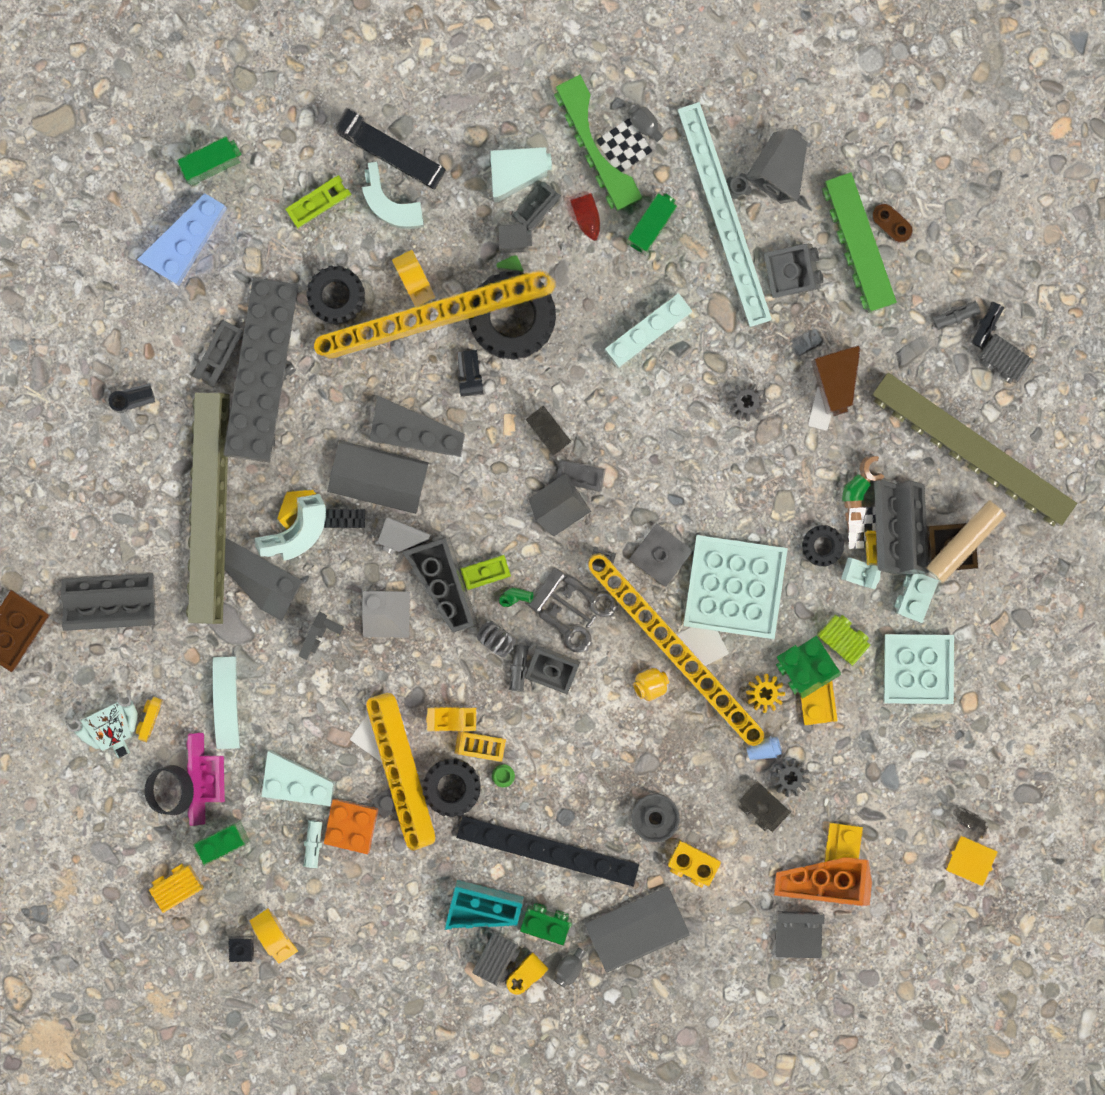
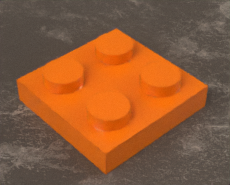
M334 798L331 804L324 844L368 855L370 853L378 808Z

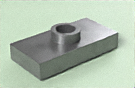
M561 459L557 479L567 474L575 487L601 492L606 469Z

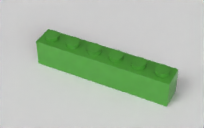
M852 172L825 181L824 188H821L825 201H830L832 209L829 210L833 223L837 222L840 230L837 231L840 244H845L847 252L844 253L848 266L852 265L855 273L852 275L856 288L860 287L862 296L859 299L862 308L867 309L868 313L896 304L897 301Z

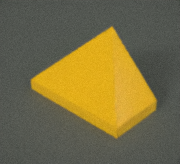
M314 490L286 492L277 518L286 530L294 524L297 518V498L316 495Z

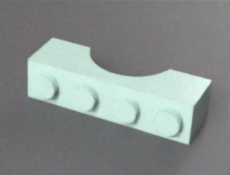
M678 293L605 348V352L619 369L649 344L689 316L692 310Z

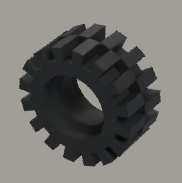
M325 509L324 528H365V509Z
M816 526L810 529L803 538V554L814 565L829 566L836 563L842 557L845 545L842 535L831 526ZM820 537H827L832 543V549L826 555L818 554L814 548L815 541Z

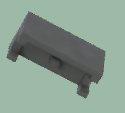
M542 181L514 212L512 217L521 225H526L527 230L532 232L558 203L561 195L546 182Z

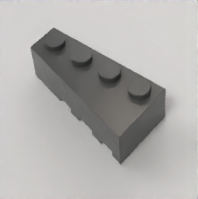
M377 395L370 442L456 457L462 456L465 439L464 433Z
M450 537L402 552L410 562L417 577L420 578L427 593L433 599L452 633L478 625Z

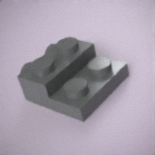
M807 243L764 253L772 298L821 289L820 284L824 281L821 270H817L816 261H819V253L816 247L813 248L812 244Z

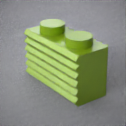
M842 614L840 617L834 615L817 636L853 666L870 647V644L867 642L869 637L861 630L855 632L849 627L852 623Z

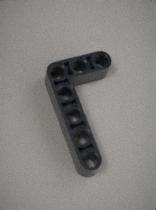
M349 108L345 109L335 126L337 134L345 140L434 190L446 172V169L367 124L363 116Z

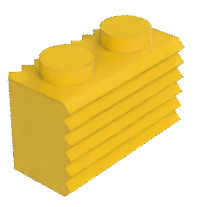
M182 863L171 870L173 875L166 879L162 875L151 882L153 887L149 889V892L162 913L204 888L190 864L185 867Z

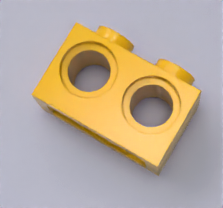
M679 839L667 865L671 867V873L679 877L685 874L691 878V883L702 888L703 885L710 886L721 861ZM680 854L689 856L687 865L680 866L677 864L676 859ZM702 864H706L710 868V872L706 876H699L697 874V868Z

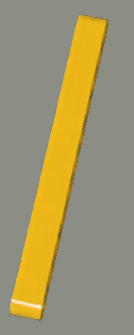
M543 271L532 272L321 335L315 340L314 349L316 353L329 359L340 357L549 295L555 289V280ZM542 278H546V285L543 288H539V281ZM524 284V292L517 295L518 286ZM502 291L503 296L501 300L495 301L496 293ZM480 297V298H481V303H480V305H479L478 307L474 308V306H473L474 300H475L476 298ZM455 304H459V311L452 314V307ZM437 310V318L431 321V313ZM415 316L416 323L410 327L409 320ZM394 323L395 328L393 332L388 333V326ZM373 329V336L367 340V332ZM351 335L352 342L346 346L345 340ZM327 342H330L331 347L329 351L325 352L324 346Z
M601 553L593 554L588 561L591 573L739 736L749 745L755 746L760 744L764 738L760 725L613 563ZM600 558L605 561V567L602 570H595L592 567L595 559ZM611 576H618L621 582L619 586L611 587L608 585V579ZM627 593L635 594V602L626 604L623 601L624 595ZM642 610H649L652 615L648 621H641L639 619V613ZM658 627L666 628L667 633L665 637L657 638L654 635L655 629ZM673 644H680L682 651L678 655H672L670 647ZM689 661H695L698 664L697 669L693 672L685 670V665ZM704 678H711L713 680L712 686L708 689H704L700 685ZM719 695H726L728 697V702L723 706L716 704V698ZM742 712L744 715L742 721L733 722L731 720L732 714ZM750 729H757L759 731L757 738H747V732Z

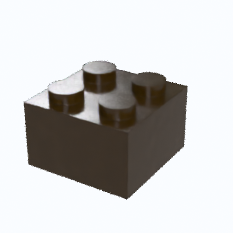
M967 523L927 526L928 564ZM977 548L956 570L978 569Z

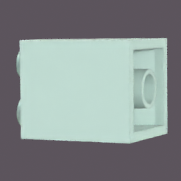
M546 147L490 151L494 202H499L547 176V170H552L551 153H546Z

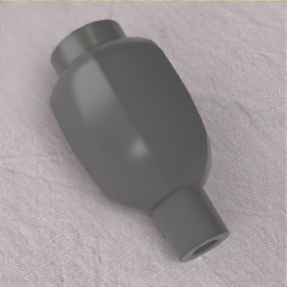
M637 104L628 112L631 116V123L643 135L652 136L656 142L664 137L658 130L659 124L656 117L648 108L640 107Z
M578 947L574 955L565 956L554 970L555 978L553 981L563 988L566 985L573 984L582 970L581 959L586 952Z

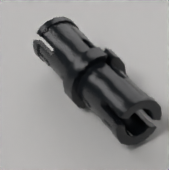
M991 302L985 317L979 321L980 326L971 341L972 344L982 349L985 348L992 331H995L997 328L995 325L1005 307L996 302Z

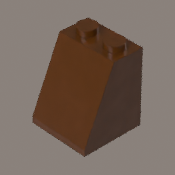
M859 345L815 358L811 361L826 414L832 413L833 417L849 412L848 408L853 406L860 356Z

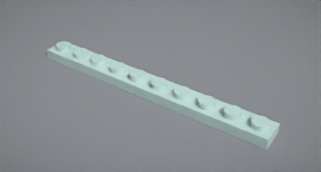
M700 102L680 108L677 111L749 328L771 321L767 303Z

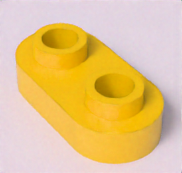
M154 696L152 700L147 699L143 712L146 713L144 722H139L135 734L139 735L138 740L148 742L161 708L162 699Z

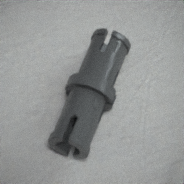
M976 300L960 307L954 306L950 311L932 318L938 331L955 323L957 325L961 324L963 320L981 313Z
M514 645L513 663L510 665L512 671L509 690L524 692L525 673L528 671L526 664L529 646Z

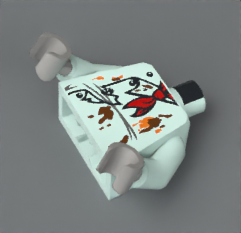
M126 690V698L120 697V694L117 693V703L81 720L82 724L78 716L73 715L76 721L74 724H69L67 720L65 721L68 730L74 732L83 742L94 749L104 751L112 747L118 759L129 754L130 751L124 740L134 736L133 732L137 728L138 718L137 710L131 700V692Z

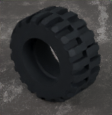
M516 270L512 272L502 271L499 274L488 277L477 289L526 274ZM539 281L538 287L543 288L544 283ZM524 284L518 286V295L524 292ZM502 291L496 293L495 301L503 296ZM551 293L529 300L534 311V320L531 327L524 334L516 337L502 335L492 325L491 312L469 318V325L473 336L480 346L498 358L518 360L519 358L531 356V354L542 349L545 343L548 342L555 327L556 308ZM478 297V298H476V299L474 300V302H473L474 308H476V307H478V306L480 305V303H481V298H480V297Z

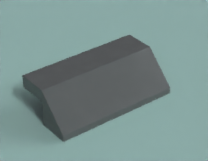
M340 440L327 492L416 514L429 462Z
M884 480L874 481L878 571L889 574L929 573L926 569L928 566L925 484L912 480L898 484Z
M153 573L62 579L60 595L63 605V631L155 625L156 602Z
M669 886L585 923L606 973L690 936Z

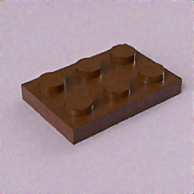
M10 590L0 606V665L11 673L15 671L51 615L13 590Z

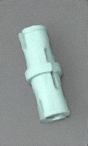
M308 820L307 838L304 841V846L306 847L303 867L318 868L319 848H322L320 839L323 822Z

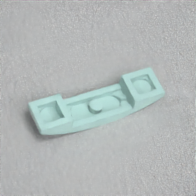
M236 656L213 657V706L217 749L240 748Z

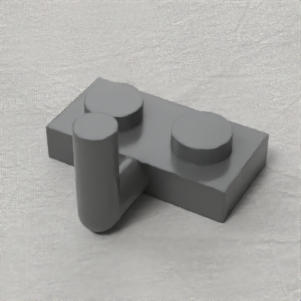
M319 611L309 629L299 657L307 660L311 652L316 653L321 643L317 639L318 637H323L326 629L340 635L344 626L327 619V615Z

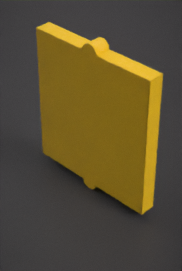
M960 836L955 849L951 851L952 856L946 871L983 886L989 871L993 870L992 864L998 852Z

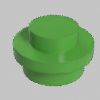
M505 764L498 765L492 772V780L499 787H508L515 779L514 770Z

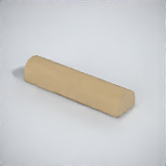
M988 500L928 564L926 569L943 584L1006 517V514L995 503Z

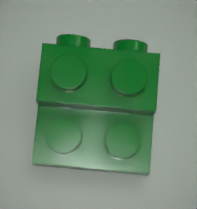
M817 635L798 647L794 645L778 655L777 660L779 663L775 664L782 676L787 674L790 682H788V685L794 695L799 693L802 699L841 675V672Z

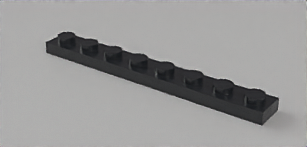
M462 815L456 837L461 840L634 887L640 865Z

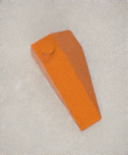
M844 857L777 872L774 895L868 906L870 905L872 888L869 860Z

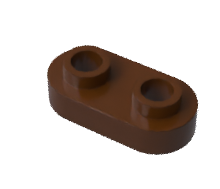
M880 204L874 209L872 213L873 222L894 242L904 243L911 238L913 233L911 224L892 206ZM882 211L888 213L887 219L881 218L880 213ZM898 227L905 229L904 235L898 234Z

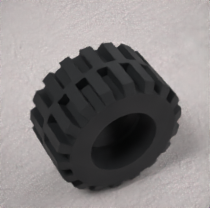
M332 265L325 269L322 268L317 274L312 276L311 282L308 283V291H306L308 305L316 317L325 323L334 325L346 324L351 319L354 320L357 317L356 315L363 309L365 289L359 277L348 268L346 269L339 265L338 267ZM332 282L343 283L347 286L350 294L347 304L338 309L328 307L322 298L324 288Z
M448 758L435 763L428 770L423 781V796L427 805L441 816L454 817L464 815V813L469 812L473 808L480 795L481 784L475 769L467 762L456 758ZM455 774L463 779L465 793L460 799L447 801L439 794L438 784L445 775Z

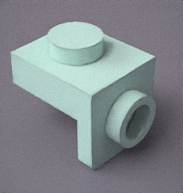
M848 557L841 579L875 589L880 581L881 571H878V566L867 565L865 562Z

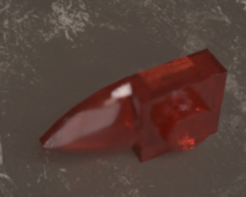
M592 193L570 200L580 229L588 238L597 241L600 232V218Z

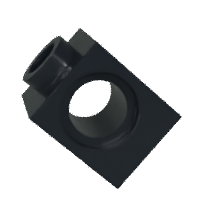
M231 936L229 938V962H252L254 960V936Z

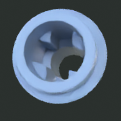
M769 736L763 739L760 744L747 747V753L750 761L754 759H770L781 755L782 749L778 737L772 738Z

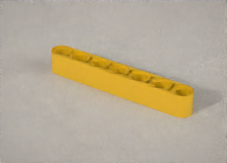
M388 692L371 697L366 703L367 712L405 843L410 850L415 851L432 845L435 842V832L425 797L423 796V790L397 700L392 693Z

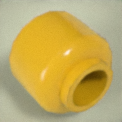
M650 668L636 676L633 683L634 690L640 699L644 698L646 701H652L667 692L669 679L664 671L660 672L657 668Z

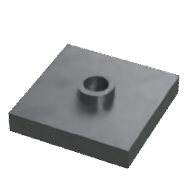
M656 523L629 560L666 587L693 550Z

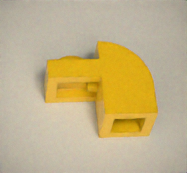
M413 250L392 259L415 307L436 298Z
M427 708V731H476L477 708Z
M269 908L249 920L265 950L279 964L298 952L295 944L286 935L279 920Z

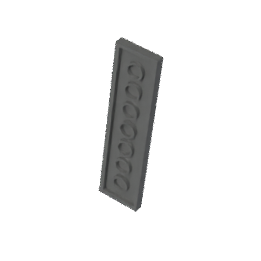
M253 278L224 449L225 457L270 463L299 289L298 284Z

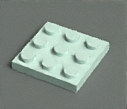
M884 634V703L954 704V635Z

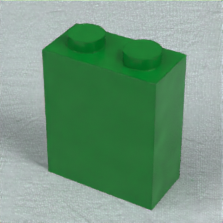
M225 136L178 159L177 162L186 181L193 186L241 163L238 157L242 154L235 141H230Z
M658 193L627 239L626 244L646 256L676 211V200L666 193L663 195Z
M239 820L197 841L193 846L204 866L245 846L250 840Z

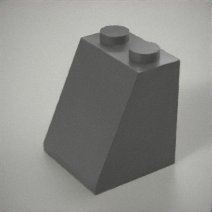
M793 128L773 132L745 177L780 204L797 201L800 197L808 142L802 138V133Z

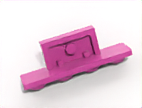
M190 733L187 740V771L193 782L194 796L189 806L188 818L190 826L205 825L206 823L205 802H225L224 756H204V733Z

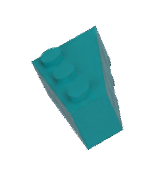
M457 880L444 930H452V928L469 929L482 926H517L524 897Z

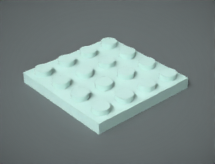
M696 535L683 626L775 639L788 548Z

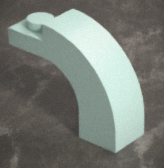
M368 163L369 169L364 171L366 183H371V186L362 187V190L373 213L385 223L397 228L415 229L424 227L421 203L397 204L389 200L382 192L378 163Z
M320 494L297 498V518L288 530L279 534L255 538V547L260 556L271 557L280 553L283 560H289L307 551L317 541L324 528L326 518L325 503Z

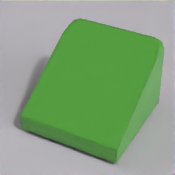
M517 255L496 264L498 270H516L524 273Z

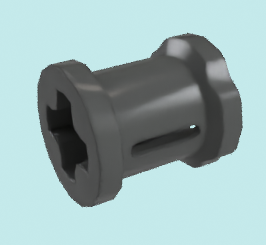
M594 546L592 555L601 553L614 563L616 553L610 554L600 551L598 547ZM600 558L595 559L592 566L604 568L605 561Z

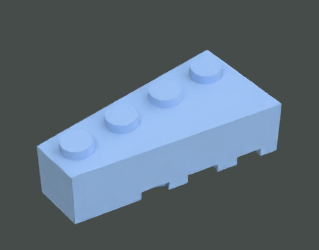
M204 193L137 260L180 286L226 211V206Z

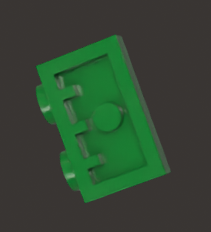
M534 903L533 906L528 904L520 932L564 946L569 928L572 926V918H569V913L556 910L555 913L547 911V906L539 903Z

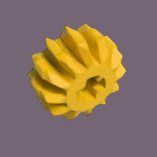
M764 674V681L762 682L757 675L755 676L757 685L753 682L748 683L754 690H746V694L754 695V697L747 701L749 704L757 701L754 705L755 710H758L761 704H763V713H767V705L770 706L772 711H775L776 707L773 702L779 705L783 703L777 699V696H785V692L777 691V689L783 687V683H778L774 686V683L777 681L776 676H773L770 682H768L769 676ZM763 687L767 690L771 689L770 698L760 697L759 693H762L760 690Z

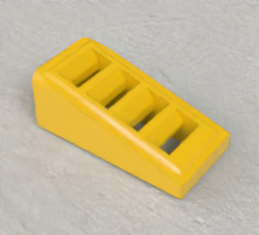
M458 731L454 753L502 762L506 739ZM468 737L467 751H464L465 740ZM475 739H478L477 749L475 753L473 752ZM484 740H486V753L482 754ZM493 742H497L495 756L491 755Z

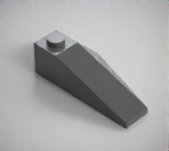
M225 537V571L261 610L282 621L304 580Z

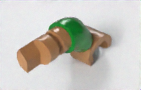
M879 456L865 457L860 463L859 470L861 475L857 474L844 486L842 501H845V508H848V512H845L847 532H849V509L862 507L861 501L864 500V494L871 485L869 482L884 478L881 473L872 475L869 471L870 464L878 461ZM861 512L851 513L850 521L862 520Z

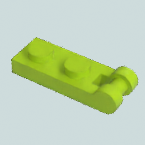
M340 175L332 178L285 208L297 229L352 195L349 189H345L343 186V180ZM335 188L338 194L332 198L328 191Z

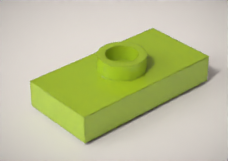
M505 555L461 568L467 590L511 577Z

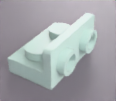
M906 574L902 585L906 588L903 595H898L894 605L897 608L896 613L922 623L939 580L924 574Z

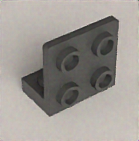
M776 911V957L821 958L822 924L825 921L824 913Z

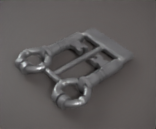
M557 568L551 571L533 596L532 602L528 604L530 608L541 614L539 616L541 619L564 634L567 647L570 651L577 653L587 652L589 646L591 647L593 644L591 634L587 628L597 618L596 615L600 617L613 616L614 611L618 609L617 600L608 591L594 592L569 574L567 577L566 574ZM566 578L565 582L569 584L568 589L563 592L564 596L568 594V599H570L572 592L575 590L590 599L591 609L595 613L591 619L554 593L562 579ZM552 596L588 623L586 628L581 626L568 627L563 624V622L556 618L557 613H560L563 608H556L558 606L556 603L550 612L546 610L542 612L541 609L549 597ZM602 596L607 597L611 601L609 604L610 608L607 607L605 612L596 606V603ZM575 632H581L586 637L583 641L584 644L582 643L579 647H576L571 642Z

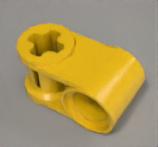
M534 952L530 953L507 977L506 984L508 990L515 995L524 993L549 968ZM521 978L522 981L520 983L522 987L518 988L516 986L512 988V979L519 980Z

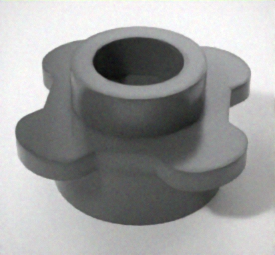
M741 173L739 176L729 177L726 180L727 186H729L731 191V198L737 199L741 195H749L752 188L748 185V181L745 178L746 174Z

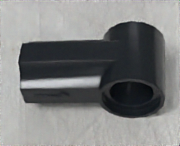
M477 350L458 352L460 396L483 395L482 375L479 373Z
M150 383L123 391H115L108 399L111 409L116 413H124L127 410L156 403ZM118 396L126 399L125 405L121 408H116L113 405L114 399Z

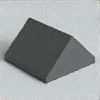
M567 474L562 475L528 498L536 522L553 537L591 512Z
M537 645L525 679L568 694L580 661Z

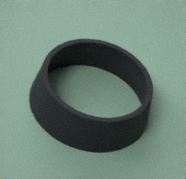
M168 765L153 771L147 778L145 798L148 805L155 812L164 815H179L184 813L192 803L194 796L193 782L190 775L183 768L176 765ZM163 770L175 775L181 787L179 803L173 810L168 812L158 805L154 796L155 780Z

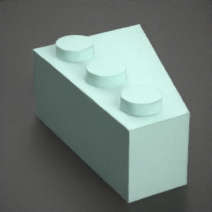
M272 750L268 751L262 797L331 806L335 781L307 769Z

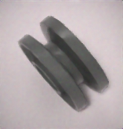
M659 793L648 794L641 798L634 806L632 825L642 839L652 843L663 842L671 838L678 829L680 822L679 810L675 802L668 796ZM659 812L662 815V821L659 824L651 823L649 820L651 813Z

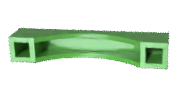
M581 75L556 86L557 93L554 94V97L559 107L564 106L567 112L564 117L569 127L574 126L577 132L574 137L579 147L584 146L588 153L585 155V159L590 168L595 167L598 173L595 179L601 189L605 187L608 196L605 198L611 209L615 208L619 212L641 201L642 196L633 178L613 167L601 155L593 141L588 122V107L591 94Z

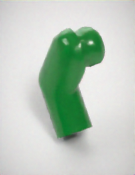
M511 588L499 597V604L502 607H510L518 601L531 603L533 592Z

